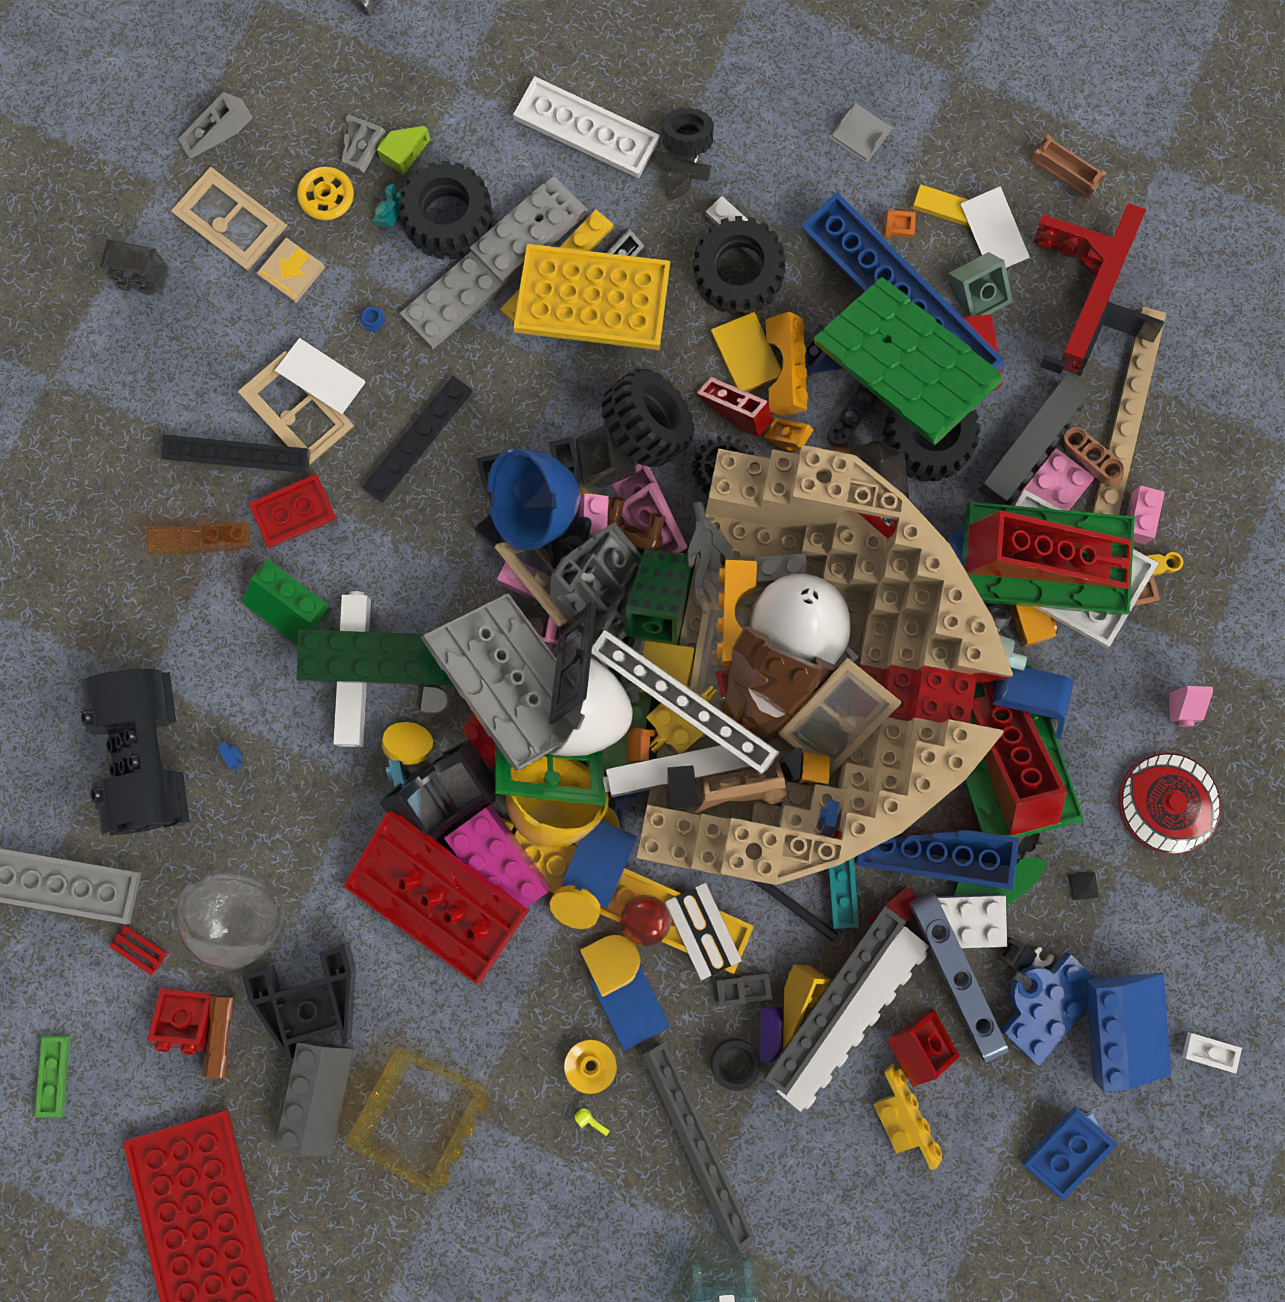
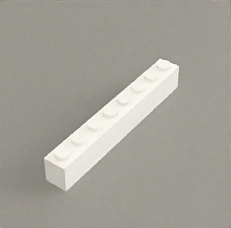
M606 630L602 632L593 645L592 654L761 774L766 773L780 753Z
M903 926L789 1093L785 1095L774 1087L775 1091L800 1112L804 1108H810L816 1099L814 1094L820 1087L825 1088L832 1079L831 1072L836 1066L840 1068L848 1058L846 1054L852 1045L856 1047L864 1038L862 1032L868 1025L872 1026L880 1017L878 1012L884 1004L888 1006L896 996L894 991L899 984L904 985L912 975L910 970L915 964L919 965L923 962L928 954L926 949L929 946Z

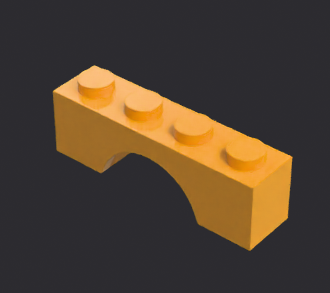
M791 312L766 319L767 343L778 347L783 355L782 372L777 381L768 388L770 412L782 417L807 411L808 393L806 391L807 370L805 368L806 347L804 344L805 324L802 317Z
M726 560L724 568H719V583L723 584V593L718 595V608H723L722 618H718L717 633H722V643H717L716 659H721V667H731L732 648L742 631L735 617V607L741 599L753 594L755 591L757 561Z

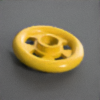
M318 167L309 171L301 179L297 189V199L302 210L310 217L318 220H332L342 216L350 208L354 197L353 185L348 176L341 170L333 167ZM323 177L324 181L319 182L315 186L313 181L317 178ZM334 179L341 182L338 188L331 183ZM313 192L315 200L308 201L307 193ZM325 192L330 193L328 196L322 197ZM338 195L343 196L340 204L334 203ZM319 204L328 205V210H318Z

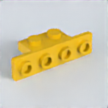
M893 1063L884 1073L894 1095L880 1099L873 1105L896 1154L919 1146L930 1170L936 1169L942 1161L940 1146L934 1142L930 1134L929 1123L922 1117L918 1109L917 1098L908 1088L906 1075L902 1069H899L897 1063Z

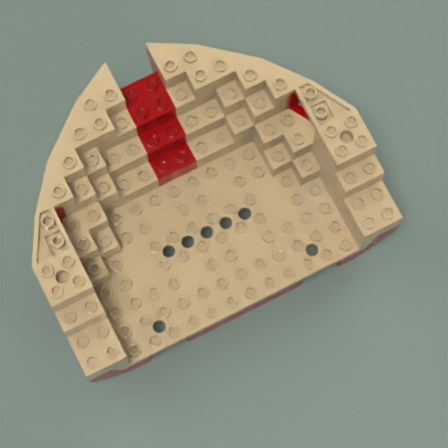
M802 445L799 454L772 450L770 458L718 449L705 512L706 519H710L712 525L730 543L735 560L754 561L755 556L806 554L807 574L816 575L831 583L841 593L847 604L851 622L847 646L859 657L855 664L898 698L901 704L829 776L827 786L819 784L808 786L798 784L796 781L789 782L783 773L787 794L779 803L768 804L767 801L761 799L726 801L696 813L695 807L675 810L667 809V786L651 789L649 791L636 859L772 885H778L840 865L906 830L960 785L1003 734L1004 730L969 723L976 682L1005 680L1012 677L1013 673L993 617L951 545L902 492L856 455ZM881 517L891 519L889 526L882 520ZM699 554L696 557L679 646L693 647L695 649L697 647L704 602L718 604V595L723 593V584L719 583V573L709 571V565L703 578L702 588H694V578L700 561ZM720 556V561L725 563L724 559ZM773 582L756 583L754 593L741 599L736 607L751 609L762 591ZM808 590L803 591L801 594H807ZM813 593V596L818 599L817 595ZM809 600L804 601L807 604H812ZM715 618L713 636L715 634L722 636V633H717L718 618ZM738 622L742 629L744 625L748 627V623ZM718 639L711 645L710 652L717 650V643H721ZM708 662L704 692L712 685L719 692L714 698H721L715 672L730 669L731 667L713 666ZM691 671V676H690V681H689V686H688L689 688H690V683H691L692 671ZM850 678L835 692L837 705L850 713L848 716L855 717L858 725L879 704L876 699ZM842 727L839 728V730H841V731H843V732H845V733H847V734H850V733H851V732H846V731H844V730L842 729ZM705 734L687 752L720 746L721 744ZM777 735L768 743L780 752L773 763L779 762L778 760L783 756L797 750L780 735ZM665 742L658 749L656 759L679 753L672 745ZM801 753V765H802L803 754ZM703 779L695 780L697 797L703 789ZM828 800L840 802L836 828L831 837L821 835V825L817 824L820 808H825Z

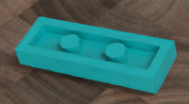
M853 857L840 865L828 868L832 929L859 927Z

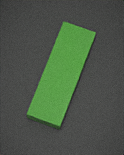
M41 1036L34 1117H64L70 1036Z

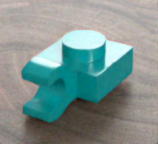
M389 184L385 191L387 200L382 201L375 210L376 214L372 222L379 227H393L400 213L399 199L402 196L401 191H398L397 195H395L396 184Z

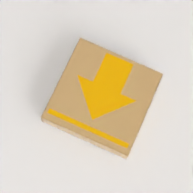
M285 238L256 274L294 303H297L324 270L325 266L298 245Z

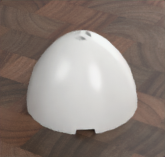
M802 573L781 577L767 586L758 596L750 610L748 627L768 635L770 645L812 663L814 658L818 657L835 664L843 655L848 645L851 622L847 604L837 588L816 575ZM808 590L807 594H801L803 591ZM813 593L817 595L818 599L813 596ZM809 600L812 604H807L804 601Z
M592 658L590 662L587 699L582 702L580 713L583 714L577 729L572 730L563 745L549 752V754L581 756L601 751L621 739L631 725L633 710L625 689L609 669ZM579 660L576 664L565 670L575 684H577Z

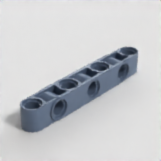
M930 891L909 901L910 908L984 1063H988L1008 1053L1009 1050L937 896L933 891ZM935 925H941V933L932 936V928ZM963 972V979L959 982H954L955 974ZM978 1020H986L982 1028H976Z

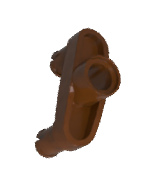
M611 495L608 506L607 526L615 523L637 550L639 548L660 549L662 541L661 532L666 517L659 513H650L645 532L622 522L621 515L625 499L617 495Z

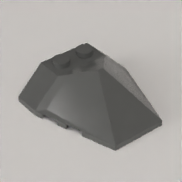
M612 523L561 559L551 575L550 599L569 620L590 602H596L593 639L598 640L602 632L606 630L622 641L627 632L626 607L642 560V554L615 523ZM583 623L577 627L581 633L583 631Z

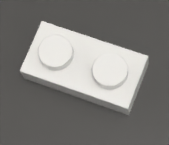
M1188 1032L1182 1058L1237 1073L1242 1048Z

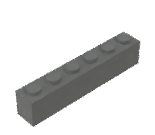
M1067 373L978 490L997 504L1004 505L1007 501L1012 503L1020 493L1017 490L1018 486L1021 483L1025 485L1034 473L1030 470L1035 464L1037 466L1041 465L1048 456L1045 453L1046 449L1049 446L1053 448L1062 437L1059 435L1062 428L1067 430L1076 419L1072 416L1076 410L1081 412L1089 402V399L1086 397L1091 389Z

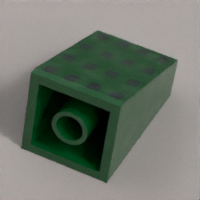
M659 549L644 550L626 607L627 637L677 645L694 572V556H688L684 553L663 552Z

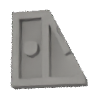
M347 115L346 122L349 124L348 134L344 136L345 149L342 155V162L347 167L365 173L386 131L378 125Z

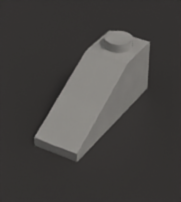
M223 92L178 140L188 157L193 158L237 134L253 117L241 98Z

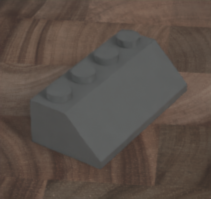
M310 1040L297 1042L274 1151L300 1156L333 1155L354 1053L353 1048Z

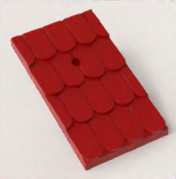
M393 811L386 812L343 885L344 888L475 984L483 981L529 912L526 907L500 886L492 884L469 864H464L430 835L426 836L402 815L396 814Z

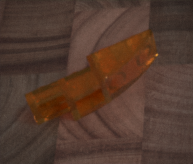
M250 522L198 523V526L147 527L148 553H175L176 556L251 547Z

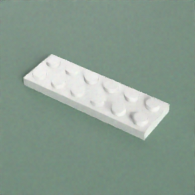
M535 76L513 114L514 120L636 178H639L660 140L659 134Z

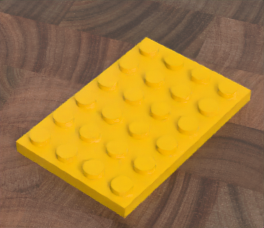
M527 244L513 327L514 333L659 350L670 261Z

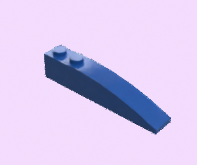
M969 830L893 837L859 854L857 866L1013 891L1019 838Z

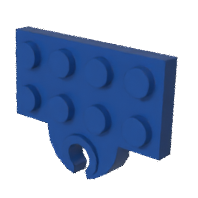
M1067 952L1051 971L1031 964L1030 967L1022 969L1020 971L1021 974L1031 978V987L1028 990H1024L1023 984L1013 979L1010 992H1007L1010 1003L1017 1011L1000 1031L1038 1066L1041 1065L1088 1008L1086 980L1095 978Z

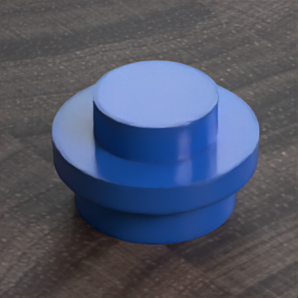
M368 307L362 312L360 320L365 329L376 331L384 325L385 316L379 308Z

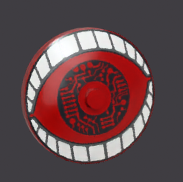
M1159 753L1143 758L1128 770L1120 785L1118 807L1124 826L1136 841L1153 851L1175 854L1193 850L1207 841L1217 827L1221 813V799L1214 779L1197 761L1177 753Z

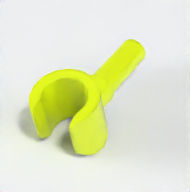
M586 1108L579 1110L574 1115L576 1122L582 1128L590 1123L605 1136L608 1135L609 1130L598 1123Z

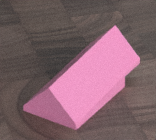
M638 464L612 483L617 495L625 499L622 517L627 524L646 532L650 513L654 512L664 515L666 518L662 527V541L659 550L676 554L686 553L688 547L650 467Z

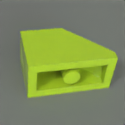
M419 126L390 131L387 137L382 138L378 144L377 152L380 161L404 175L430 141L428 128Z

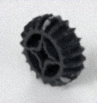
M718 436L716 443L709 439L708 447L703 444L700 446L701 452H696L694 456L696 460L692 461V467L695 468L692 471V476L698 477L695 480L696 486L704 484L701 488L702 493H705L708 489L710 490L712 482L705 470L713 474L716 460L709 462L707 459L713 454L718 453V449L754 455L753 452L746 453L748 449L747 444L740 447V439H736L735 443H732L731 436H727L726 442H723L721 436Z

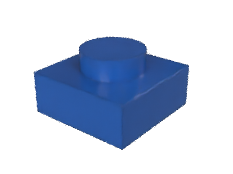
M224 742L217 746L229 769L237 770L244 766L241 758L244 756L236 744L232 746V744Z
M828 800L825 808H820L817 824L821 825V835L831 837L836 828L840 802Z

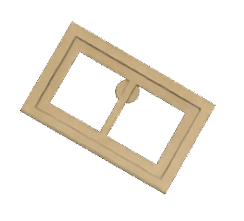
M285 351L243 386L238 393L289 447L307 448L287 425H292L296 420L295 414L313 400L332 420L335 426L308 448L311 449L310 465L350 431L354 424L344 414L339 413L307 391L305 392L308 396L291 411L286 410L282 412L280 417L269 407L258 393L280 375L275 369L288 354Z

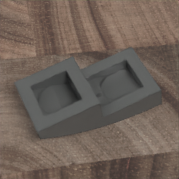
M770 972L716 981L720 1007L773 999Z

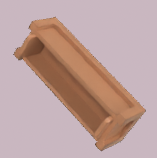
M1050 135L1045 137L1039 149L1037 148L1030 160L1088 199L1106 175L1105 171H1099L1052 140Z

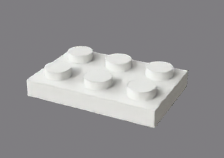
M1004 894L937 896L961 948L1007 947L1006 896ZM935 925L932 928V936L941 933V925Z

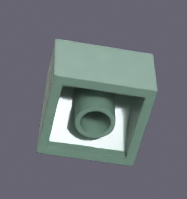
M990 252L948 273L952 293L967 317L988 315L1013 302L1005 261Z

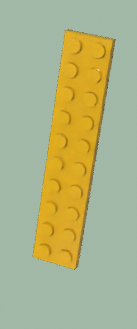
M517 830L514 836L550 884L551 888L549 891L554 893L561 887L577 847L572 844L554 848L543 847L530 842ZM624 868L608 908L600 905V914L688 953L665 903L681 895V893ZM719 911L741 958L754 926ZM738 963L724 970L734 974Z

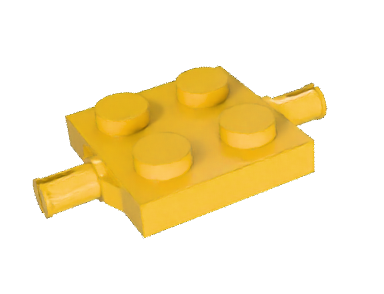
M711 685L701 697L709 702L719 692ZM663 703L646 717L658 733V736L650 742V748H652L651 750L654 753L665 742L672 745L679 754L686 753L705 735L704 732Z

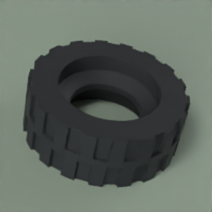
M689 107L673 110L663 118L662 144L670 153L681 157H691L705 153L707 149L711 148L713 144L714 122H712L711 116L709 117L706 112ZM690 129L695 130L699 133L694 135H683L677 133V131Z

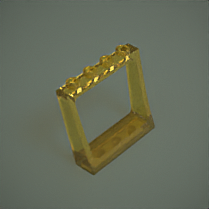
M396 1047L344 1144L372 1159L429 1195H433L439 1186L443 1188L448 1182L451 1173L447 1170L452 1162L456 1163L460 1159L464 1151L460 1147L464 1138L469 1139L474 1133L476 1124L473 1121L477 1114L482 1115L486 1110L489 1100L485 1098L491 1088L406 1047ZM411 1063L468 1088L474 1094L429 1180L371 1144L370 1141Z

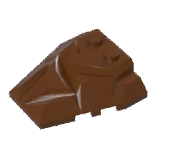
M744 625L732 648V662L728 674L729 681L727 692L725 693L723 713L768 744L779 735L778 732L839 666L815 657L812 663L770 645L768 635Z

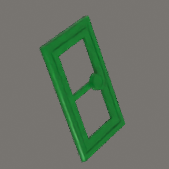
M495 743V794L605 806L606 794L603 783L604 767L602 752L598 751L581 756H559L547 753L544 756H547L548 771L543 778L546 784L511 781V765ZM553 757L589 761L590 790L556 786L559 783L560 776L557 772L553 771Z

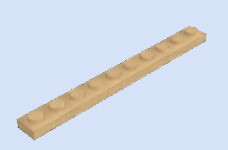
M1143 307L1140 310V313L1165 321V312ZM1163 327L1154 342L1134 336L1107 448L1124 465L1123 481L1116 487H1107L1099 481L1092 513L1119 515ZM1113 469L1106 471V474L1109 476L1119 474L1118 471Z

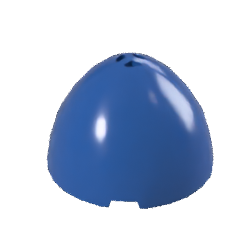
M511 449L500 454L492 464L487 483V491L491 492L493 506L489 511L499 534L509 545L517 550H536L546 546L565 532L577 513L580 504V488L574 474L562 462L544 452L530 449Z

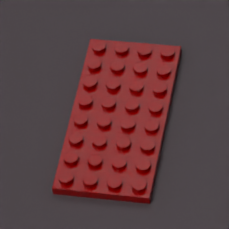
M229 1109L124 1141V1150L160 1302H276Z

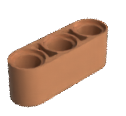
M1074 427L1065 433L1064 448L1066 453L1107 487H1116L1123 481V463L1086 431ZM1072 439H1079L1081 443L1079 445H1072L1070 441ZM1091 454H1097L1100 458L1092 461L1087 457ZM1113 469L1118 471L1119 474L1109 476L1106 474V471Z

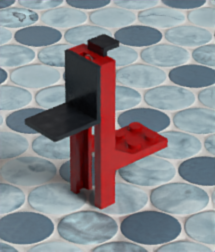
M1128 203L1113 238L1045 214L1042 215L1034 242L1043 249H1054L1060 251L1066 257L1079 258L1096 279L1062 359L1058 360L1044 355L1040 365L1041 368L1058 374L1065 370L1081 376L1103 325L1150 342L1155 341L1163 327V320L1108 302L1147 209Z

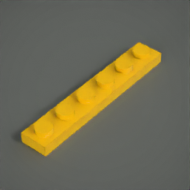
M595 210L559 248L592 251L613 229V223L599 211ZM519 290L500 308V312L513 323L515 321Z

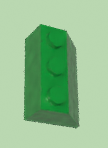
M268 559L265 560L251 578L242 604L297 645L298 629L314 630L331 609L324 601Z

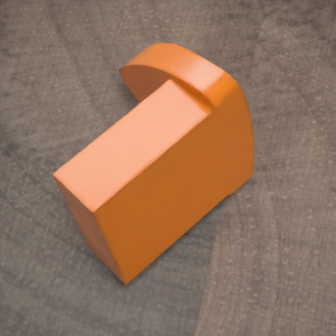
M887 209L884 218V237L913 238L915 235L916 212Z
M641 728L629 729L627 731L626 762L649 761L650 737L656 738L658 736L657 731Z

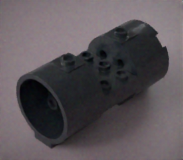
M127 669L101 673L85 678L82 681L85 702L81 712L82 725L85 726L86 733L109 735L106 747L107 751L111 753L112 763L110 764L111 778L93 783L90 791L91 801L95 803V809H98L101 835H108L107 833H110V836L139 833L161 828V826L167 828L190 822L183 771L162 770L156 728L168 726L176 722L170 672H162L157 669Z

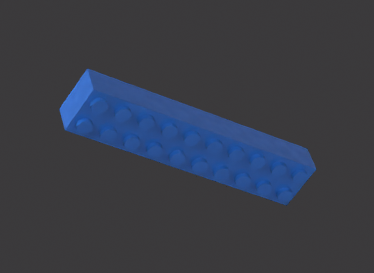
M838 192L829 198L801 226L805 236L862 294L874 285L879 278L883 277L910 297L913 303L934 317L937 323L970 346L973 352L994 366L997 372L1004 367V359Z

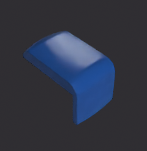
M1025 667L1024 671L1011 668L1012 677L996 681L993 692L994 705L1059 719L1056 738L1061 739L1073 689V681L1069 677Z

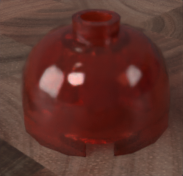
M640 895L626 903L621 912L620 925L623 934L630 942L637 946L649 947L657 945L665 939L671 927V915L668 907L662 900L652 895Z

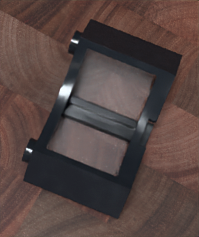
M470 739L443 752V756L436 759L432 765L428 761L411 773L412 777L406 780L403 785L402 783L397 784L379 802L385 812L393 811L396 814L402 815L426 836L430 835L437 841L449 827L467 814L482 806L485 808L493 804L497 796L495 794V778Z

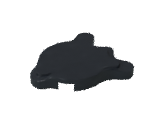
M580 517L574 528L571 522L562 535L549 543L550 559L554 570L564 556L589 540V532L592 526V521L589 517Z

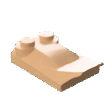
M779 762L772 763L765 774H761L754 768H748L703 778L704 786L697 797L698 806L695 807V812H700L726 801L761 799L767 801L768 804L781 802L782 798L786 796L787 791Z

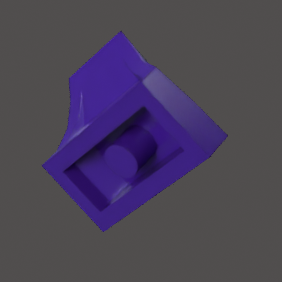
M780 1007L761 1008L760 1062H775L784 1049V1012Z

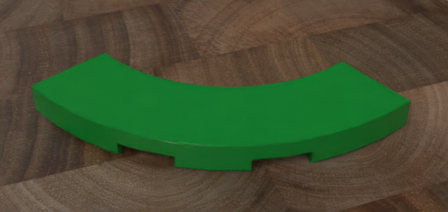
M1034 856L1027 859H1017L1013 891L956 882L952 895L1004 894L1006 896V905L1023 896L1036 883L1047 861Z

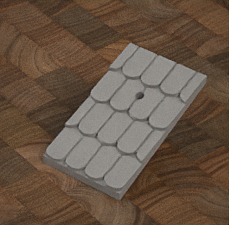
M509 593L421 636V639L440 668L445 671L489 737H492L507 762L515 770L525 767L563 745L572 730L578 728L583 715L580 713L582 703L556 723L549 724L556 657ZM566 671L562 673L559 703L576 690V684Z

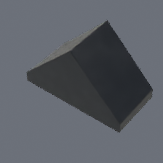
M694 766L667 767L666 808L675 810L697 807Z

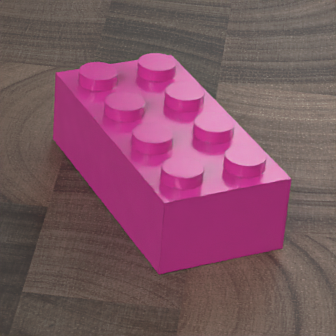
M492 804L444 838L464 864H469L492 884L500 886L526 908L545 895L551 888L548 881Z

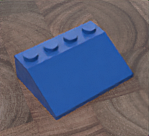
M1164 973L1086 980L1093 1081L1103 1092L1128 1090L1170 1076L1171 1065Z

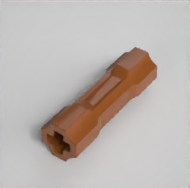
M211 996L209 1011L210 1028L202 1077L226 1078L229 1059L227 1050L236 997Z

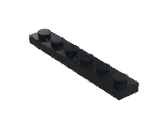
M452 376L364 483L362 488L383 503L473 393L472 389Z
M163 434L161 459L308 474L311 449Z

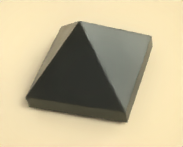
M1095 872L1069 875L1073 900L1099 897Z

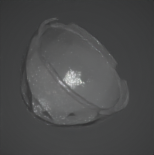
M238 873L206 875L203 880L195 884L189 883L181 892L177 901V926L183 945L195 960L205 967L216 971L240 969L263 956L278 937L285 919L284 904L278 894L273 895L265 888L264 882Z

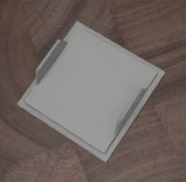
M854 103L829 136V139L865 163H868L893 128Z

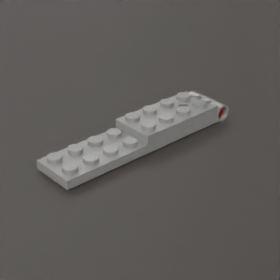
M557 177L550 178L545 185L542 184L474 243L470 247L471 252L400 313L401 317L434 349L523 272L527 244L551 247L583 220L589 210Z
M0 848L1 903L130 924L141 872Z

